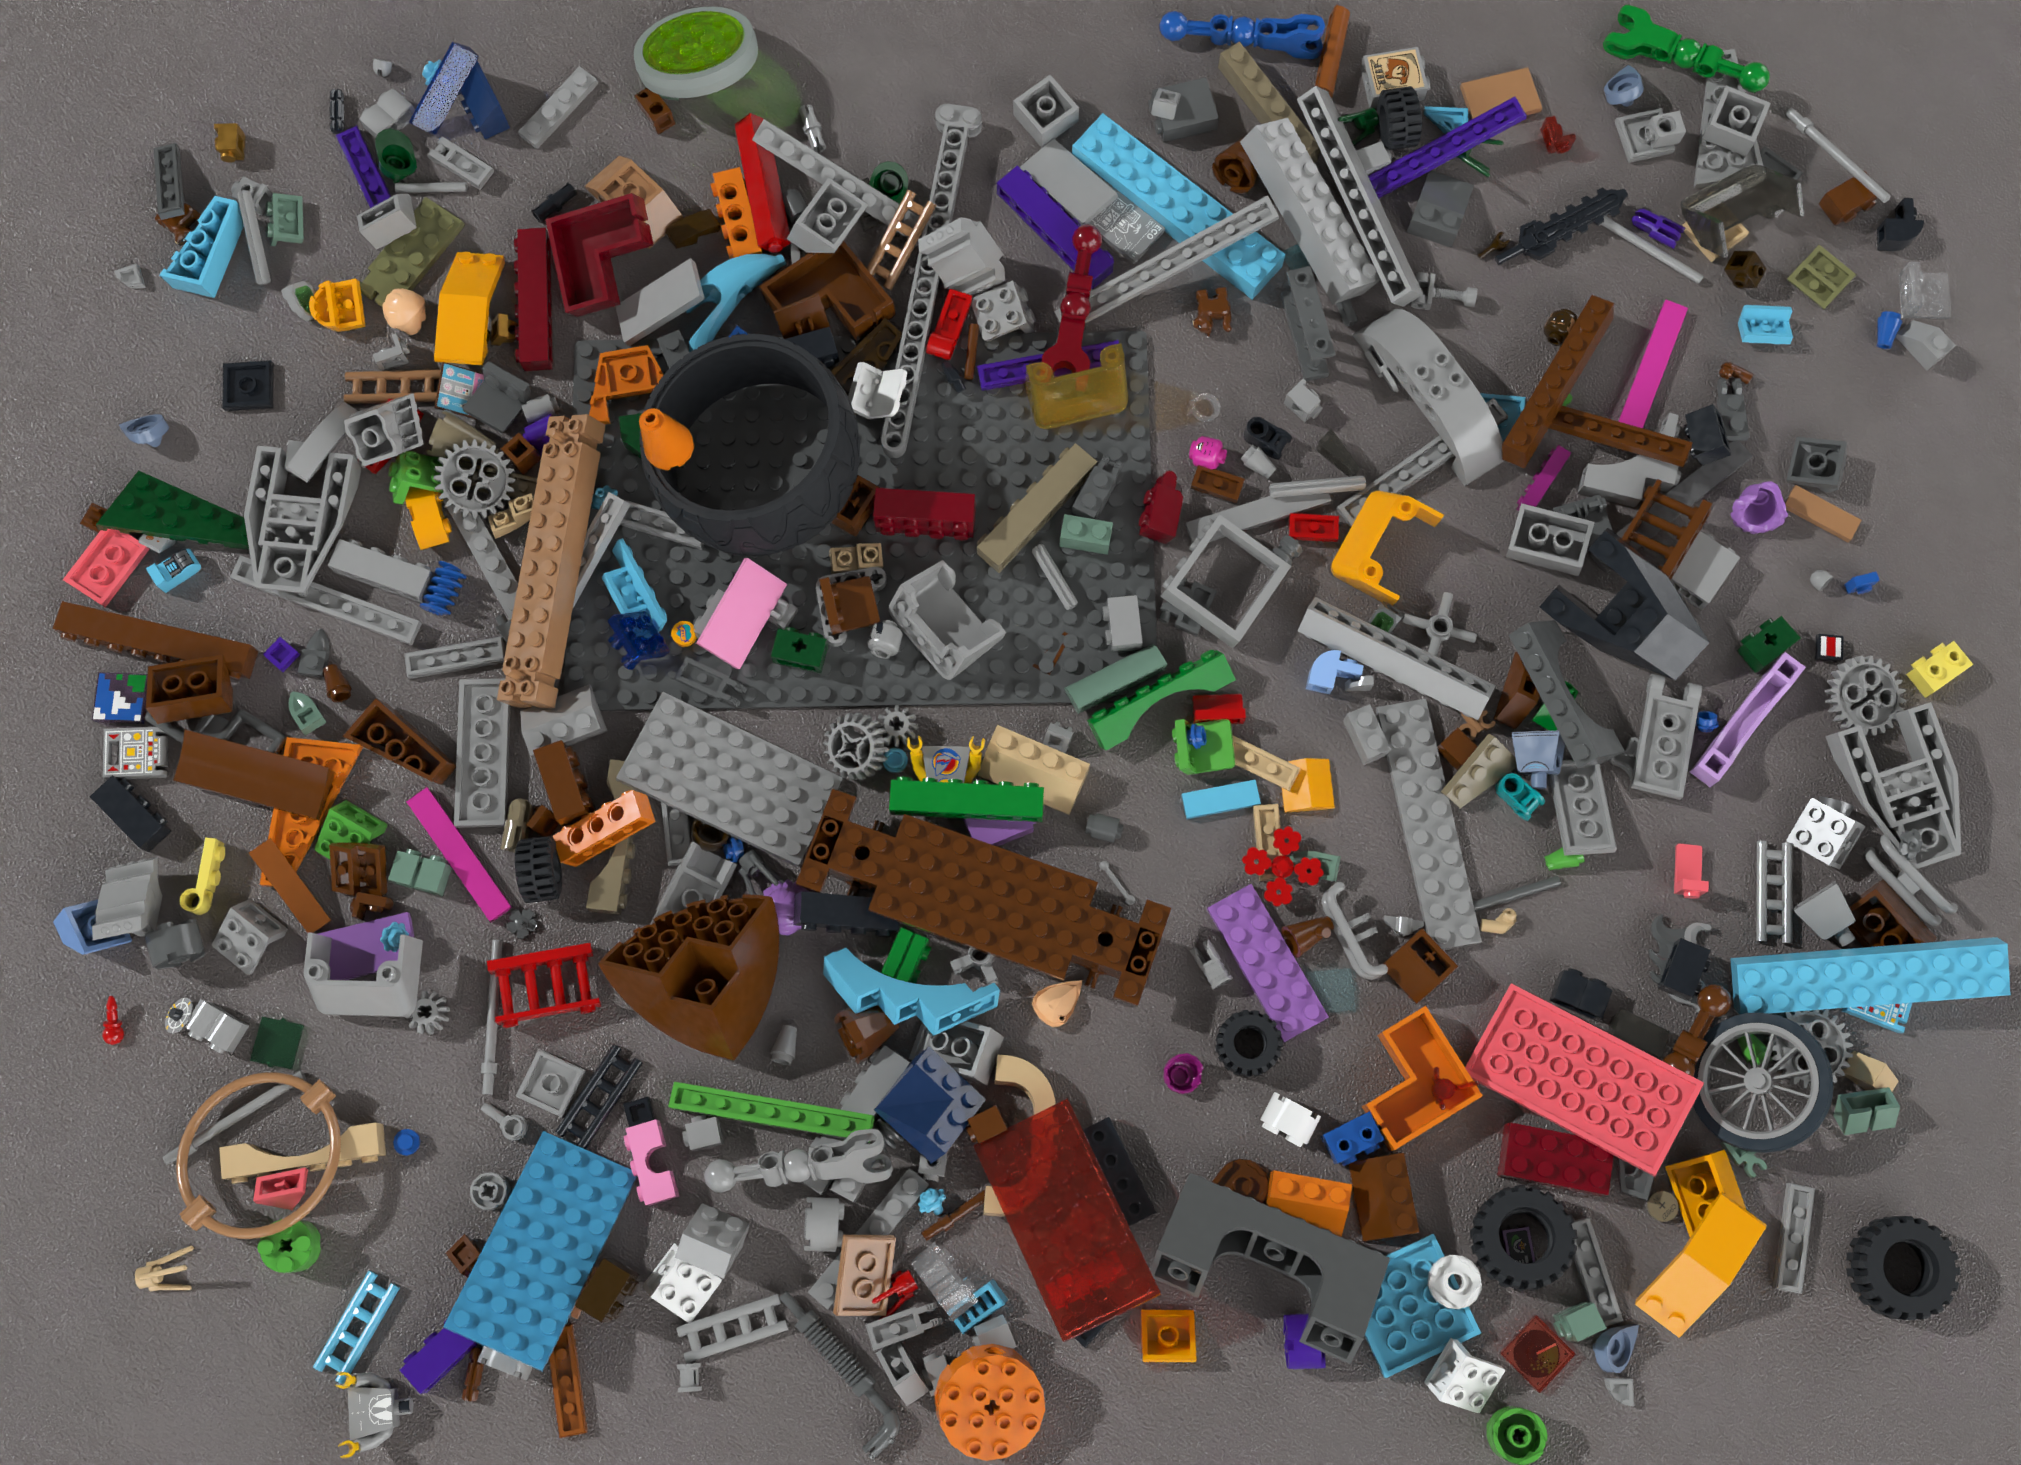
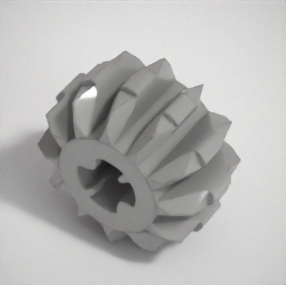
M895 705V712H891L887 707L885 709L887 716L879 714L878 719L882 723H879L877 729H885L882 738L886 737L889 739L885 742V745L889 746L894 741L895 748H899V741H903L904 745L907 746V737L911 739L916 738V734L913 731L918 729V724L913 723L916 720L915 714L908 715L909 708L905 707L900 712L899 705ZM899 722L901 725V727H899L900 730L894 731V723Z
M422 991L421 998L417 996L414 1012L405 1017L406 1019H412L409 1027L412 1029L417 1027V1033L423 1034L426 1030L430 1035L434 1034V1026L438 1030H442L443 1025L440 1022L442 1020L445 1022L449 1021V1018L444 1016V1013L449 1012L450 1007L443 1006L447 999L445 997L439 998V993L435 991L430 995L427 991ZM426 1008L432 1010L429 1011L430 1013H432L430 1017L424 1016L426 1014L424 1012Z

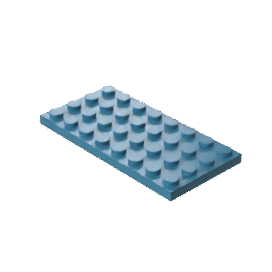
M543 1131L443 1327L543 1372L638 1176H634L629 1168Z

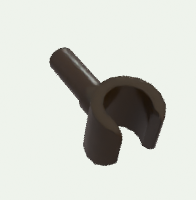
M1499 232L1492 244L1477 255L1480 260L1492 251H1502L1506 248L1510 239L1506 242L1500 241L1504 232Z

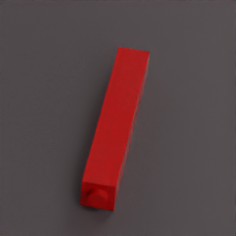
M749 113L734 125L756 239L759 248L777 253L791 243L787 239L790 232L774 154L752 140L764 118Z

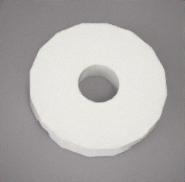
M1448 1255L1440 1258L1432 1265L1428 1273V1287L1431 1295L1439 1304L1446 1308L1461 1309L1470 1306L1477 1300L1482 1290L1481 1275L1479 1269L1471 1260L1464 1256ZM1452 1274L1459 1275L1462 1280V1285L1457 1290L1451 1289L1448 1285V1278Z

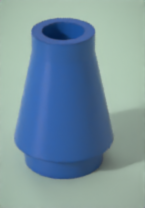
M1885 311L1881 313V317L1877 318V347L1882 349L1892 348V343L1903 322L1901 314Z

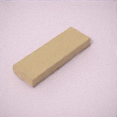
M1232 735L1236 766L1290 791L1301 770L1299 767Z
M1254 805L1252 808L1256 848L1259 851L1265 850L1267 857L1272 862L1274 858L1282 855L1279 852V848L1276 849L1273 846L1275 840L1273 836L1274 831L1281 829L1279 805ZM1271 867L1265 870L1263 875L1259 876L1260 881H1272L1278 878L1272 872Z

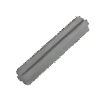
M1043 544L1035 546L1032 549V553L1067 610L1074 608L1078 601Z

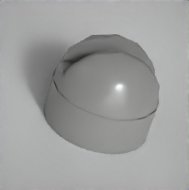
M374 58L373 70L378 76L382 70V76L386 77L392 70L393 62Z
M1817 570L1811 575L1810 582L1820 592L1828 585L1833 576L1824 570Z

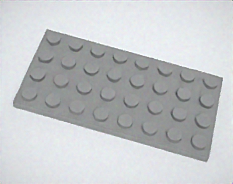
M662 692L621 767L616 781L799 868L813 840L832 789H839L843 778Z

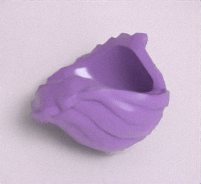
M1772 481L1746 487L1739 499H1736L1733 503V512H1731L1734 525L1742 528L1743 532H1750L1751 534L1765 533L1769 530L1773 531L1778 526L1783 525L1785 518L1788 517L1781 490Z
M787 879L784 883L778 881V886L772 884L771 887L763 891V896L773 898L778 917L779 933L788 936L801 929V926L793 925L795 894L801 891H809L797 886L796 881L793 883Z

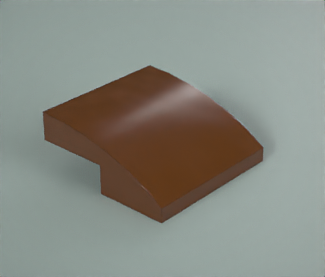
M352 842L331 843L329 845L332 891L353 896L357 892L383 896L388 892L385 846Z

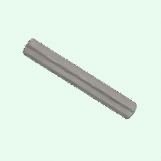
M242 190L237 192V198L257 284L265 285L270 283L271 279L252 194L248 190Z
M1365 476L1272 483L1269 486V493L1272 498L1358 491L1366 488Z

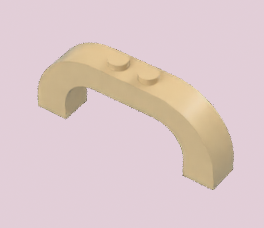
M997 1055L994 1084L1014 1086L1028 1095L1033 1105L1030 1163L1027 1175L1014 1186H986L983 1215L1008 1216L1015 1214L1030 1206L1039 1197L1049 1179L1052 1161H1057L1058 1146L1053 1145L1054 1135H1059L1060 1120L1055 1119L1056 1104L1054 1093L1044 1074L1024 1059L1015 1056Z

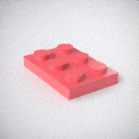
M100 530L63 580L106 608L150 548L140 544L139 540L133 536L120 533L119 530Z

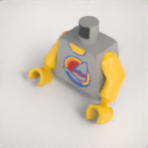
M919 735V743L912 745L910 738H907V746L911 750L912 769L920 781H923V778L938 779V782L960 779L963 780V783L971 784L980 770L981 751L985 745L984 738H982L981 745L976 746L973 743L974 736L971 737L969 747L922 746V738Z

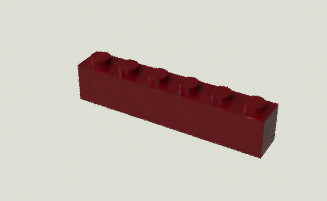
M546 227L517 229V238H514V249L518 253V260L514 261L515 274L518 275V282L514 284L515 295L518 297V304H515V316L519 319V326L515 327L516 340L519 341V348L515 350L516 362L521 364L524 371L553 370L551 243Z

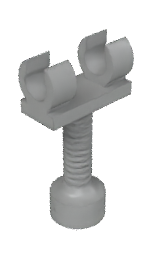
M1416 273V280L1419 286L1428 287L1427 296L1422 295L1412 301L1411 307L1430 310L1433 297L1450 300L1452 298V300L1463 301L1466 307H1475L1477 288L1467 287V290L1463 292L1438 289L1434 287L1435 274Z

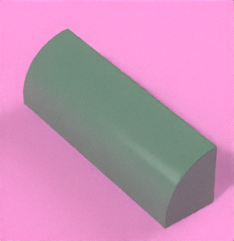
M1151 644L1065 687L1064 690L1077 714H1080L1165 671L1167 662L1159 649L1154 644Z

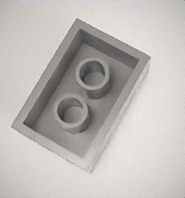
M1521 503L1506 558L1579 576L1595 522Z

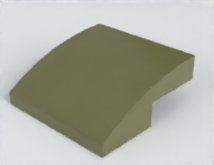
M1818 245L1787 280L1824 310L1856 274L1821 245Z

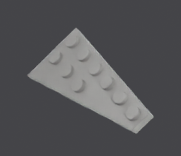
M1735 49L1723 50V59L1738 64ZM1716 72L1713 77L1706 79L1694 189L1762 180L1765 176L1757 138L1746 156L1702 139L1716 102L1724 88L1729 86L1745 93V90L1742 89L1739 83V79Z

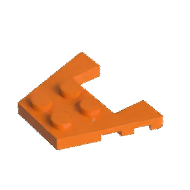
M648 345L600 353L594 381V392L590 401L589 416L605 425L610 424L607 400L652 393L664 374Z

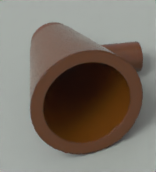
M1328 916L1283 926L1281 934L1293 956L1299 958L1321 939L1330 937L1331 931L1334 930V925Z

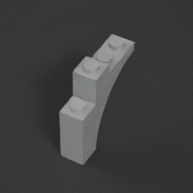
M1669 413L1663 420L1659 433L1677 438L1680 431V425L1677 424L1679 415ZM1642 455L1615 464L1595 465L1588 463L1582 471L1577 494L1588 497L1600 494L1601 498H1605L1606 501L1635 508L1640 501H1644L1643 496L1649 485L1653 487L1657 479L1662 481L1661 491L1669 492L1674 485L1677 486L1681 471H1678L1677 465Z

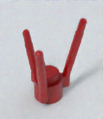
M899 1270L892 1274L891 1281L893 1282L891 1284L893 1287L872 1299V1303L876 1304L894 1293H897L898 1297L903 1295L887 1311L886 1316H882L878 1320L891 1316L908 1299L915 1296L913 1291L917 1290L918 1286L909 1270L903 1273Z

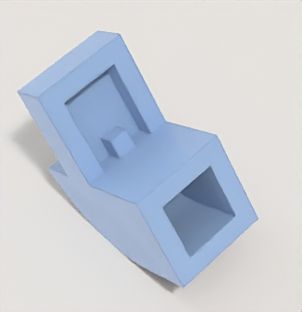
M1339 650L1327 651L1321 654L1313 663L1308 675L1306 689L1331 694L1336 677L1359 680L1362 675L1363 665H1359L1357 661L1352 659L1339 660L1341 653Z

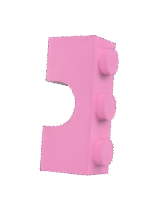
M652 1120L626 1128L627 1135L624 1136V1142L627 1151L631 1150L633 1161H630L633 1175L638 1176L640 1186L637 1187V1193L640 1202L644 1201L646 1206H651L680 1197L673 1171L655 1173L649 1164L651 1154L659 1148L666 1147L660 1121Z

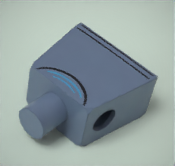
M1559 731L1512 732L1518 772L1524 775H1531V787L1533 789H1546L1547 775L1559 774L1561 771L1565 743Z

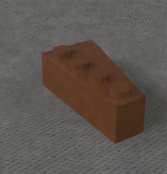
M377 698L343 735V737L440 785L456 769V764L388 703Z

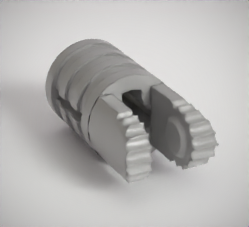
M1207 939L1203 942V945L1211 958L1210 961L1206 962L1201 952L1195 947L1190 952L1201 971L1204 972L1205 977H1207L1211 988L1215 990L1233 978L1229 975L1211 941Z

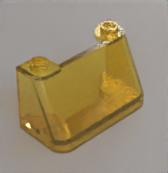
M1121 343L1107 346L1101 351L1100 363L1102 367L1055 378L1051 367L1046 363L1038 362L1026 365L1025 388L1036 425L1042 429H1051L1123 411L1128 404L1125 357Z

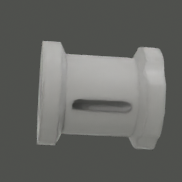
M701 1363L677 1365V1369L680 1370V1387L678 1392L702 1390V1386L699 1385L698 1371Z

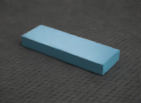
M1256 780L1181 794L1186 819L1244 809L1261 804Z

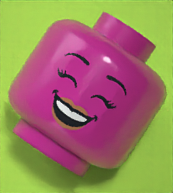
M1201 436L1197 441L1192 442L1189 459L1193 461L1195 467L1200 465L1209 469H1217L1220 464H1224L1227 450L1223 449L1221 440Z

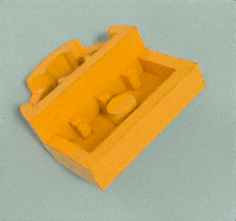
M357 279L332 283L329 280L318 286L319 289L314 296L310 297L309 308L313 318L327 329L342 332L366 327L360 281Z

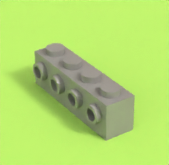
M339 539L327 565L334 573L419 603H426L423 600V596L430 594L427 591V587L433 585L431 578L435 577L430 571V567L422 563L410 564L407 559L399 555H394V557L387 556L383 550L376 547H371V550L364 548L363 544L349 539L348 542Z

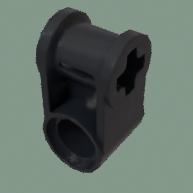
M1261 417L1251 418L1244 431V439L1248 444H1253L1257 448L1260 447L1267 456L1276 460L1281 458V452L1285 445L1292 440V436L1287 431ZM1258 428L1262 434L1256 435L1250 429Z

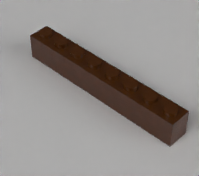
M1591 295L1503 442L1502 460L1525 469L1611 324L1614 313L1613 302Z
M64 601L61 602L52 628L61 634L60 638L67 641L75 642L76 639L84 640L83 643L98 648L101 644L107 646V649L118 653L127 650L131 651V655L139 658H146V655L153 656L154 660L165 664L170 661L179 662L223 654L229 677L234 680H240L241 677L250 679L259 652L250 644Z

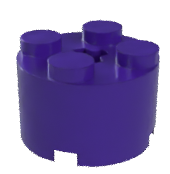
M1289 1314L1283 1317L1284 1350L1288 1369L1326 1368L1324 1352L1299 1342L1309 1314Z

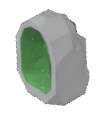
M308 280L294 283L281 290L283 298L287 300L291 310L297 313L302 320L310 321L314 319L310 312L309 301L310 297L314 296L315 291Z

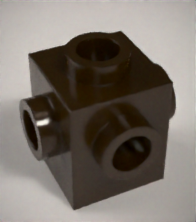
M1734 251L1724 271L1736 288H1757L1765 274L1766 267L1755 251Z

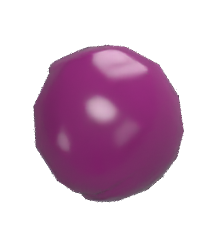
M1189 1053L1177 1054L1165 1064L1163 1073L1164 1083H1166V1086L1171 1091L1178 1094L1191 1093L1201 1084L1204 1067L1194 1055Z

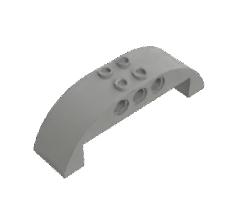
M1392 309L1353 334L1354 339L1364 352L1368 350L1372 352L1373 347L1376 349L1456 457L1451 469L1464 486H1467L1505 461L1502 460L1503 441L1495 419L1485 400L1445 345L1424 322L1408 311Z

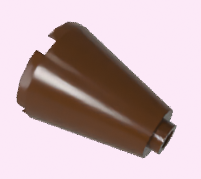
M1242 139L1218 154L1215 162L1212 164L1213 173L1219 183L1222 185L1226 183L1231 186L1230 191L1240 194L1248 192L1254 186L1258 177L1255 167L1240 143Z

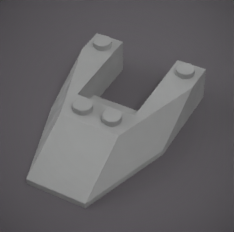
M257 446L244 512L254 585L256 589L306 594L343 526L358 489L362 466L359 465V461L354 455L329 452L321 499L284 495L288 471L285 469L286 452L278 447Z
M1931 702L1895 713L1913 761L1878 773L1861 725L1825 736L1834 761L1861 805L1884 835L1891 840L1896 849L1899 848V844L1902 841L1900 838L1902 832L1911 831L1912 828L1919 831L1921 835L1919 841H1922V848L1914 859L1908 860L1916 869L1961 855L1958 773Z

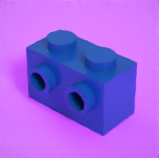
M1370 1111L1320 1136L1334 1165L1341 1162L1343 1167L1356 1161V1154L1365 1151L1367 1155L1379 1149L1378 1143L1384 1140ZM1363 1131L1367 1133V1138L1363 1137ZM1340 1142L1343 1143V1145H1344V1150H1341V1149H1340V1147H1339V1143H1340Z

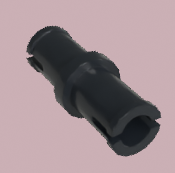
M569 182L566 183L556 193H550L546 197L547 200L538 207L531 210L533 216L538 222L542 223L544 219L555 211L559 212L566 202L578 195L577 191Z

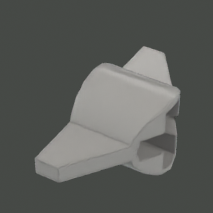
M1384 916V922L1394 930L1395 935L1398 937L1410 935L1424 926V921L1413 920L1408 917Z

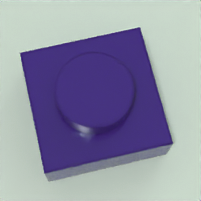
M281 637L263 653L282 672L301 655Z

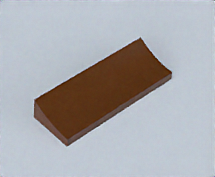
M185 730L181 755L173 780L181 784L320 820L335 772L321 765Z

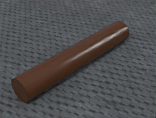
M970 324L964 374V378L967 380L974 379L979 333L978 324Z

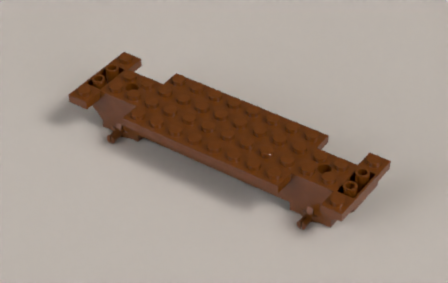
M832 789L796 881L797 886L821 893L826 878L830 874L833 878L844 881L850 886L847 895L858 896L860 890L875 892L868 909L870 912L1064 980L1071 961L1089 971L1084 986L1089 987L1091 978H1093L1090 988L1095 989L1099 975L1117 978L1119 981L1113 998L1138 1007L1171 911L1170 907L1147 900L1139 923L1119 917L1123 909L1121 906H1118L1117 912L1114 915L1117 907L1116 904H1112L1110 913L1090 906L1098 882L906 814L903 816L896 837H892L882 833L885 823L880 822L879 824L878 820H875L872 829L850 822L849 818L857 798ZM859 850H868L870 852L869 857L866 860H858L856 854ZM1101 935H1108L1112 939V944L1108 947L1101 946L1098 938Z

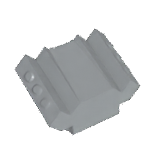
M960 217L918 239L919 253L927 254L928 266H931L944 283V289H953L974 297L1005 281L1004 266L999 261L1003 253L981 221L976 222Z
M414 393L361 410L343 420L345 431L356 447V455L360 466H367L424 445Z
M158 857L141 859L136 862L131 861L127 864L122 863L105 870L106 882L101 887L96 908V924L92 926L93 940L126 933L145 936V933L155 930L163 897L158 882Z

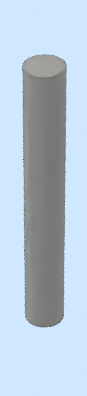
M467 182L396 183L395 191L396 193L467 192L468 185Z

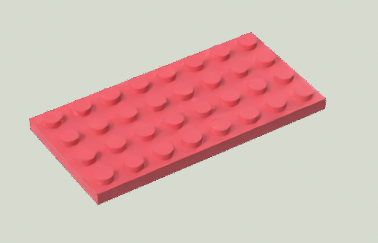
M1512 983L1465 1066L1474 1081L1654 1177L1658 1173L1704 1085V1082Z

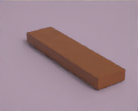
M271 838L249 852L252 859L307 933H314L331 921Z
M573 1324L565 1325L549 1358L559 1438L588 1432Z

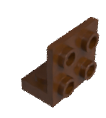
M869 576L835 584L830 583L829 577L819 579L832 634L863 628L880 622Z

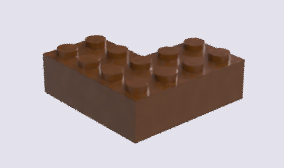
M844 240L835 253H808L760 286L763 298L772 311L818 293L824 311L831 308L856 341L872 332L874 324L878 326L885 318L889 320L896 315L892 299Z

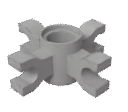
M970 947L968 955L950 962L955 975L974 967L977 970H982L988 985L999 983L991 966L995 956L988 954L984 960L978 961L974 959V955L979 950Z

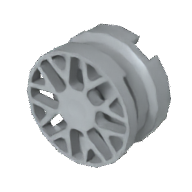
M497 1173L479 1175L470 1187L472 1202L484 1210L502 1208L511 1195L509 1181Z

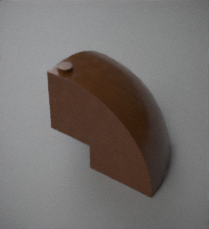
M743 894L742 898L729 899L728 895H724L708 903L706 899L686 904L687 909L674 914L670 910L654 918L653 924L635 929L633 937L624 944L618 942L600 960L598 964L616 992L634 1011L658 1030L698 1051L735 1060L760 1023L775 982L779 958V925L773 898L763 895Z

